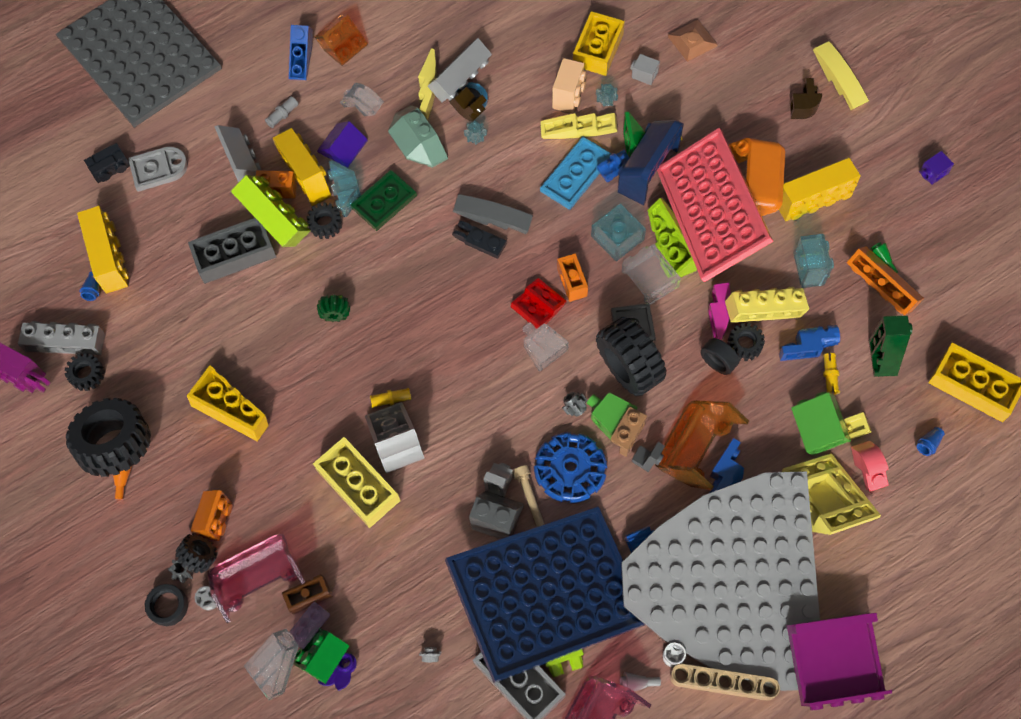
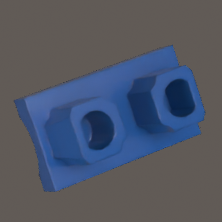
M625 150L617 154L613 153L609 159L597 165L596 169L606 182H610L618 176L620 167L627 163L629 156Z

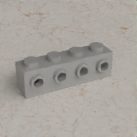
M477 38L428 85V88L441 102L446 99L452 100L458 94L456 90L458 88L460 90L468 84L466 80L474 78L479 73L477 69L479 67L482 69L489 63L487 59L492 55L491 52Z
M31 321L30 323H22L18 345L25 352L101 355L105 333L96 324L85 326L69 323L68 325H63L57 322L42 324L37 321Z

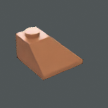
M699 20L668 35V38L687 62L717 47V43Z

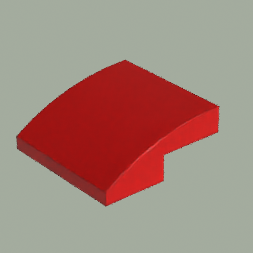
M537 278L525 288V292L511 303L510 307L537 330H540L562 309L567 301Z

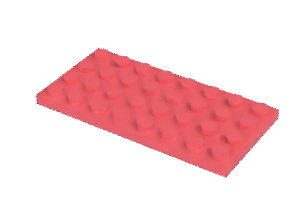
M720 128L659 166L657 170L700 278L704 282L773 242L732 150Z

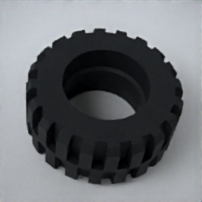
M620 317L597 333L596 343L601 357H603L612 375L629 393L641 396L665 379L667 370L664 360H662L661 354L650 339V336L644 332L643 328L636 321L631 320L629 317Z
M105 398L101 402H92L91 406H85L80 414L77 413L73 418L74 421L70 422L69 430H67L65 437L69 452L82 470L94 476H99L100 474L101 477H109V474L115 476L123 470L128 471L133 464L136 465L140 462V457L145 456L146 448L150 446L151 431L135 404L120 398H113V400ZM121 430L112 440L103 444H97L100 438L107 433Z

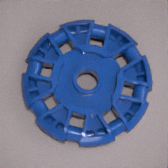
M564 432L552 436L550 441L542 444L535 457L537 461L536 466H534V474L537 483L545 489L544 492L548 496L560 502L566 500L571 501L570 503H577L589 499L591 494L597 493L601 489L607 476L605 474L607 460L603 450L597 447L596 442L592 438L581 433L576 435L571 434V432ZM569 443H577V448L569 447ZM555 446L560 448L556 452L553 451ZM590 450L593 454L588 456L586 451ZM551 461L550 467L544 466V462ZM573 462L576 464V469L568 471L565 468V464ZM591 466L596 467L597 472H591ZM551 477L556 481L552 485L548 481ZM585 481L589 483V486L587 488H584L581 485ZM564 487L572 488V493L564 492Z

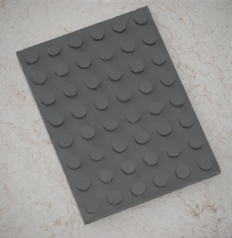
M108 0L56 33L62 44L134 128L222 69L216 59L162 0Z

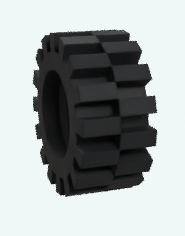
M323 202V206L318 203L317 208L313 206L311 207L312 211H308L306 219L309 229L315 237L319 236V239H323V236L329 239L328 235H331L333 238L335 236L334 232L338 234L340 232L339 229L342 228L340 212L331 203H329V206H327L326 202ZM321 217H331L329 224L323 226L318 224V220Z
M741 323L740 327L736 325L734 330H731L727 344L737 353L740 361L742 358H744V361H748L749 358L751 361L754 360L755 356L758 357L765 344L764 334L761 335L762 330L759 329L757 331L756 325L753 328L750 327L751 323H747V326ZM742 336H747L753 340V346L744 348L740 346L738 339Z
M79 353L77 354L78 358L73 356L71 358L73 361L67 362L69 367H65L67 372L64 373L65 377L73 387L78 388L80 391H83V389L90 391L89 387L95 389L94 385L96 383L98 385L101 384L99 379H104L102 375L105 374L103 365L92 354L83 353L82 356ZM85 366H90L92 369L91 373L85 378H79V371Z
M196 533L188 534L175 551L177 552L175 554L176 557H179L177 561L179 563L183 562L181 566L184 568L187 566L190 572L193 569L194 573L199 571L204 573V571H207L218 555V552H215L217 548L212 547L214 543L212 541L208 542L209 538L207 537L202 538L203 535L201 534L198 536Z

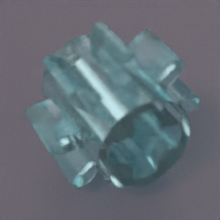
M611 83L601 84V90L596 89L597 102H600L603 107L613 106V100H618L617 88H614Z
M476 121L470 124L467 123V130H464L467 142L475 143V145L481 141L484 142V136L487 135V129H484V124Z

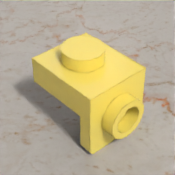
M864 412L843 419L851 440L872 432Z

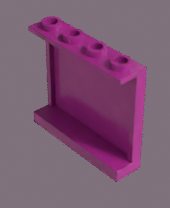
M877 613L787 625L801 706L810 707V710L824 709V704L838 707L843 706L844 701L851 700V704L865 702L864 698L871 697V700L885 699L884 695L892 694V690H885L872 622H878Z

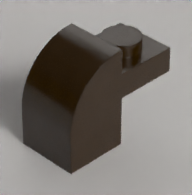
M806 78L803 93H793L790 101L791 119H807L817 112L822 99V93H817V85H814V78Z
M465 87L449 103L465 119L474 121L486 110L483 104L487 100L483 95L476 98Z

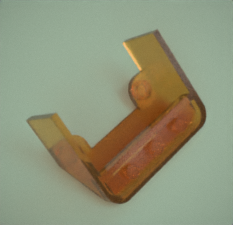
M691 401L685 406L664 443L665 447L661 452L664 457L659 465L655 464V466L662 472L690 487L713 490L714 486L704 478V471L698 468L715 436L727 435L731 431L733 424H748L749 420L730 402Z

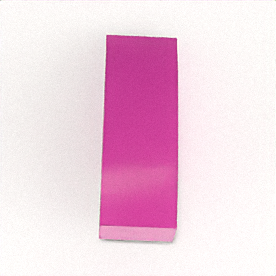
M729 283L715 284L713 286L712 298L714 303H710L708 309L713 337L720 340L724 337L729 321V314L725 304L726 299L731 295Z

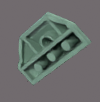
M410 105L395 113L388 133L406 159L432 168L448 159L437 133L418 107Z

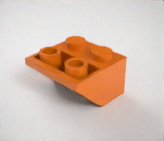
M203 491L190 530L192 533H196L197 536L201 534L203 538L207 537L219 541L220 537L224 535L226 530L225 521L227 516L231 514L232 502L222 491Z

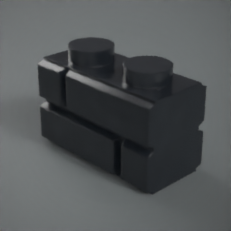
M117 143L84 159L97 183L108 181L111 176L123 173L130 167L129 162Z

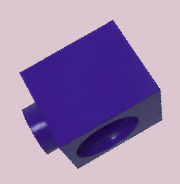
M940 151L925 161L919 172L925 180L933 185L949 174L954 163Z

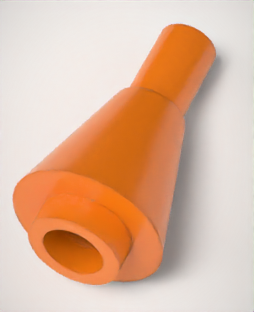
M131 469L128 471L123 470L120 474L113 475L114 485L116 486L115 499H123L124 486H126Z

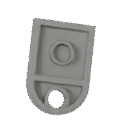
M164 147L128 158L135 188L138 192L178 180L185 174L188 166L184 153L175 147ZM176 159L182 160L181 163L177 165L173 164V162Z

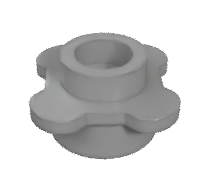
M425 647L424 651L419 653V656H422V662H438L441 651H437L436 647Z

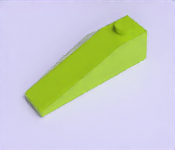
M659 198L647 211L652 231L656 235V249L659 250L661 256L659 260L660 266L668 280L672 282L697 271V268L674 212L662 198Z

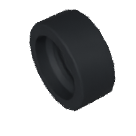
M717 338L710 339L700 352L704 361L712 369L724 375L731 374L740 362L737 353L727 343Z
M158 585L146 597L144 603L145 612L148 618L156 624L166 627L172 626L180 622L186 615L188 599L185 593L175 585ZM164 593H172L179 601L178 608L170 617H160L155 612V603Z

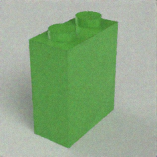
M829 392L818 393L815 395L816 398L801 400L796 403V406L791 407L806 452L811 455H816L851 441L837 400Z

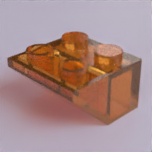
M349 15L339 16L315 36L323 50L341 66L368 45Z

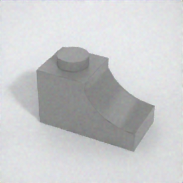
M493 463L492 468L489 472H486L484 477L485 491L505 497L513 478L511 467L504 463Z

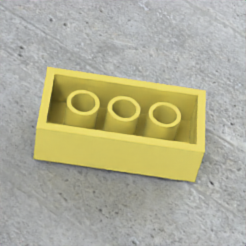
M345 437L313 463L317 472L369 528L400 502V498L394 489Z

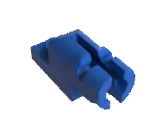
M827 325L825 330L822 326L799 330L796 335L797 345L789 343L782 346L779 352L780 361L820 357L823 348L840 343L838 325Z
M733 438L712 470L710 477L715 480L709 493L739 483L743 479L744 467L735 462L741 451L738 449L741 442Z

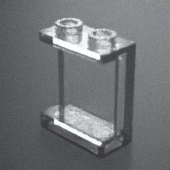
M654 244L642 248L638 254L633 257H627L622 263L621 271L623 274L627 273L641 290L646 304L649 303L651 305L680 286L681 277Z

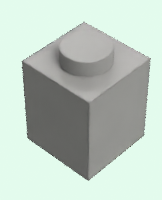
M640 54L638 59H634L630 68L632 70V78L652 85L659 72L660 61Z

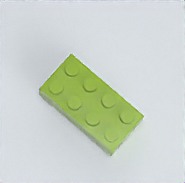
M245 175L231 190L233 195L282 247H296L311 231L307 227L308 223L303 218L297 217L294 213L295 209L281 200L283 198L281 194L276 190L273 191L269 187L270 183L264 177Z

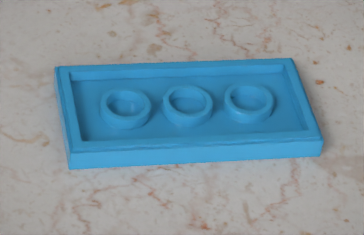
M583 136L540 187V192L571 210L600 174L596 169L597 165L609 159L611 153Z

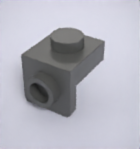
M657 442L651 452L640 446L631 461L649 472L654 464L659 465L664 457L661 452L665 446Z

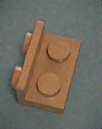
M632 407L628 408L610 439L612 443L620 446L619 453L626 457L647 420V415Z

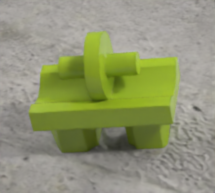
M579 650L545 663V666L549 668L553 677L564 674L561 662L569 660L572 671L583 668V651Z

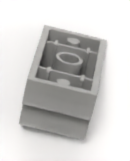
M402 402L365 416L386 473L424 459L417 434Z

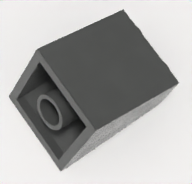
M484 491L476 497L469 515L471 528L498 539L512 536L517 527L524 503Z

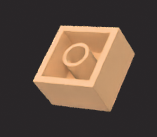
M563 58L553 86V109L573 114L575 107H579L581 101L580 92L583 93L586 82H584L586 78L584 63Z

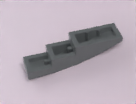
M460 194L457 196L452 211L486 226L490 223L505 230L509 227L523 234H527L533 217V215L496 202Z

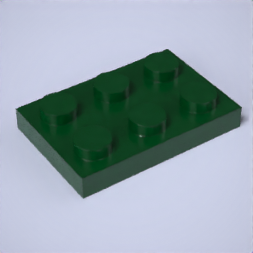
M390 170L350 206L373 229L378 231L417 197V192Z

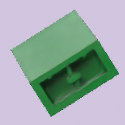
M316 627L315 630H311L308 634L304 647L300 648L295 654L293 665L326 684L349 648V645L330 632Z

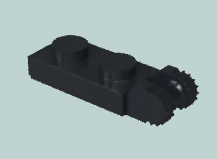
M459 221L458 227L468 232V236L457 230H454L452 233L456 239H459L466 245L497 259L507 244L506 240L475 226L472 227L464 221Z

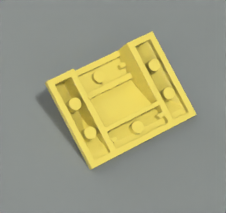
M832 453L782 469V472L807 471L812 532L831 535L880 518L881 516Z

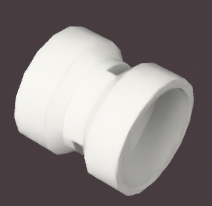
M670 643L663 652V661L672 668L682 664L686 657L685 648L680 643ZM675 644L680 646L683 649V651L676 648L673 645Z

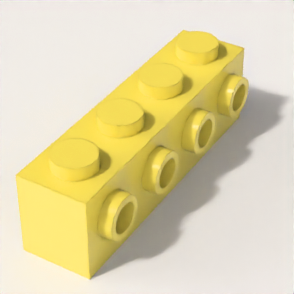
M794 287L780 290L771 288L763 291L754 289L747 292L737 290L732 292L725 301L730 322L801 318L809 310L803 288L795 289Z

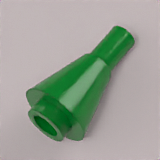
M879 242L871 247L874 254L893 271L898 273V270L892 263L886 243L882 245Z

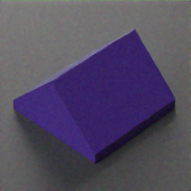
M350 121L337 123L317 152L348 168L368 140Z

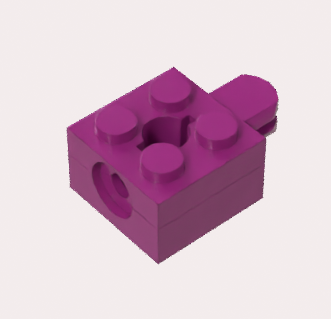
M0 343V380L7 384L8 382L14 384L13 386L22 392L27 390L33 393L37 389L44 393L46 389L39 383L46 386L50 385V381L44 378L46 373L30 358Z

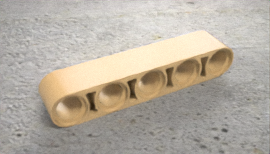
M687 664L676 665L670 673L671 682L675 686L760 700H771L780 691L778 681L771 677ZM675 671H684L686 680H678L675 676ZM697 674H705L708 678L707 684L699 683ZM720 677H726L729 680L730 685L728 688L720 685ZM743 680H750L751 691H745L741 687ZM766 682L772 683L774 686L772 695L766 694L763 690V685Z

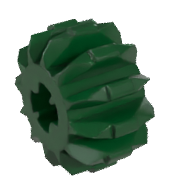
M335 294L322 296L317 304L319 318L324 319L326 322L346 320L350 312L348 298Z

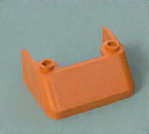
M744 138L729 144L738 163L747 161L746 183L761 215L764 216L779 210L783 203L785 148L778 142Z

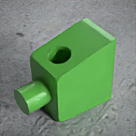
M608 393L603 400L593 394L587 401V404L594 409L591 414V420L609 439H611L628 408L638 409L635 405L611 393Z

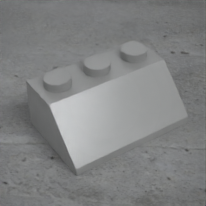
M214 126L238 182L245 175L256 176V170H261L259 163L255 164L253 161L256 159L253 149H248L247 147L250 143L246 134L242 135L239 128Z

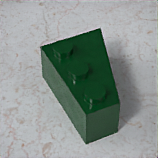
M883 316L868 340L874 377L898 376L910 335H912L913 331L908 316Z

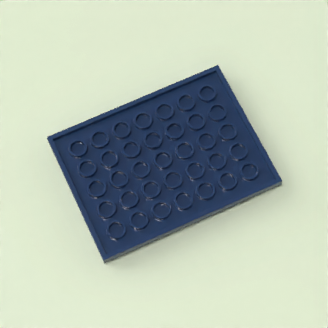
M599 506L445 559L493 683L645 626L644 623L623 607L621 570L623 559Z

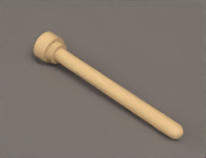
M527 465L520 466L513 470L514 477L522 484L536 526L545 525L528 480L530 479V470Z

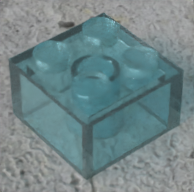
M621 203L594 223L591 229V237L616 262L645 239L646 228Z
M824 234L801 236L793 255L801 288L824 286L830 277L832 269H834L833 259L829 256V242L825 240Z

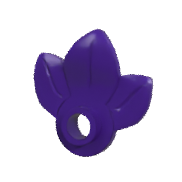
M345 653L327 683L324 684L319 680L318 683L323 686L335 684L338 691L344 689L350 683L351 673L357 666V660L354 655ZM350 662L347 667H344L345 663Z

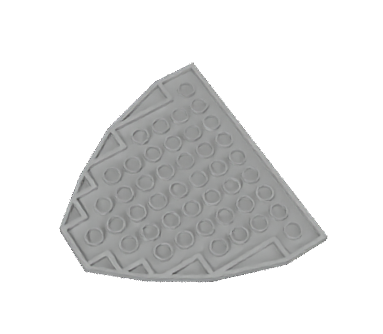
M807 471L763 473L702 496L660 525L621 563L623 607L669 644L674 642L680 643L685 648L687 655L709 668L771 677L778 681L781 691L798 690L787 625L820 620ZM675 644L673 645L676 648L683 651V649L680 646ZM766 682L764 686L774 688L772 683Z

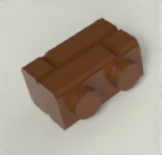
M321 574L314 577L312 581L307 580L282 592L287 608L293 615L333 597L325 577Z

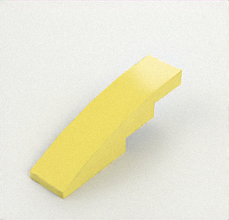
M829 41L813 49L828 81L832 80L839 96H844L850 110L869 101L852 70Z
M432 48L418 76L421 87L419 91L421 103L419 109L427 120L435 98V94L428 88V85L437 77L435 49Z
M574 113L541 121V137L543 139L582 138L583 136L591 137L618 132L615 113L598 117L595 113L579 117Z

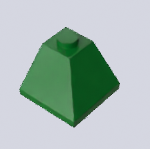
M625 112L623 137L626 153L630 158L644 137L645 131L629 112Z

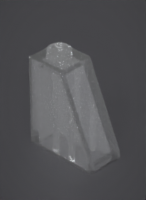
M287 629L273 633L244 665L268 700L276 698L285 692L299 647L293 635Z

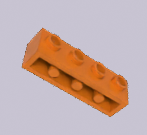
M867 246L859 248L847 261V264L856 274L865 279L869 286L875 288L883 299L889 301L904 316L911 313L924 299L923 296Z

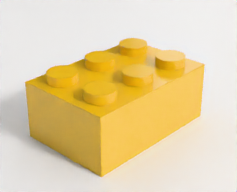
M591 11L573 52V61L584 63V70L606 76L623 37L625 21Z

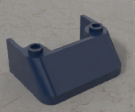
M656 120L647 125L644 137L627 163L622 165L618 171L620 176L618 193L644 206L648 184L670 149L675 152L679 151L684 123L678 120Z

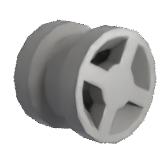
M208 586L199 588L194 597L196 604L204 610H213L217 607L220 600L218 593Z

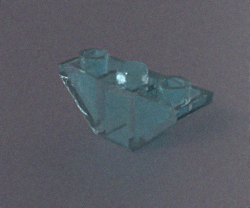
M329 161L330 169H327L329 179L334 180V184L331 185L334 196L338 195L339 199L335 200L338 211H342L343 217H347L352 210L350 205L361 196L356 175L353 170L334 161Z

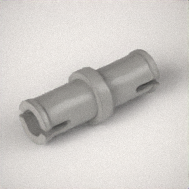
M290 96L281 106L278 105L275 111L265 119L267 125L274 128L282 119H286L288 114L298 106L296 99Z

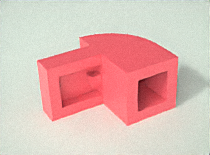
M871 441L852 446L854 464L862 470L866 490L871 492L888 486L886 471L889 469L879 447Z

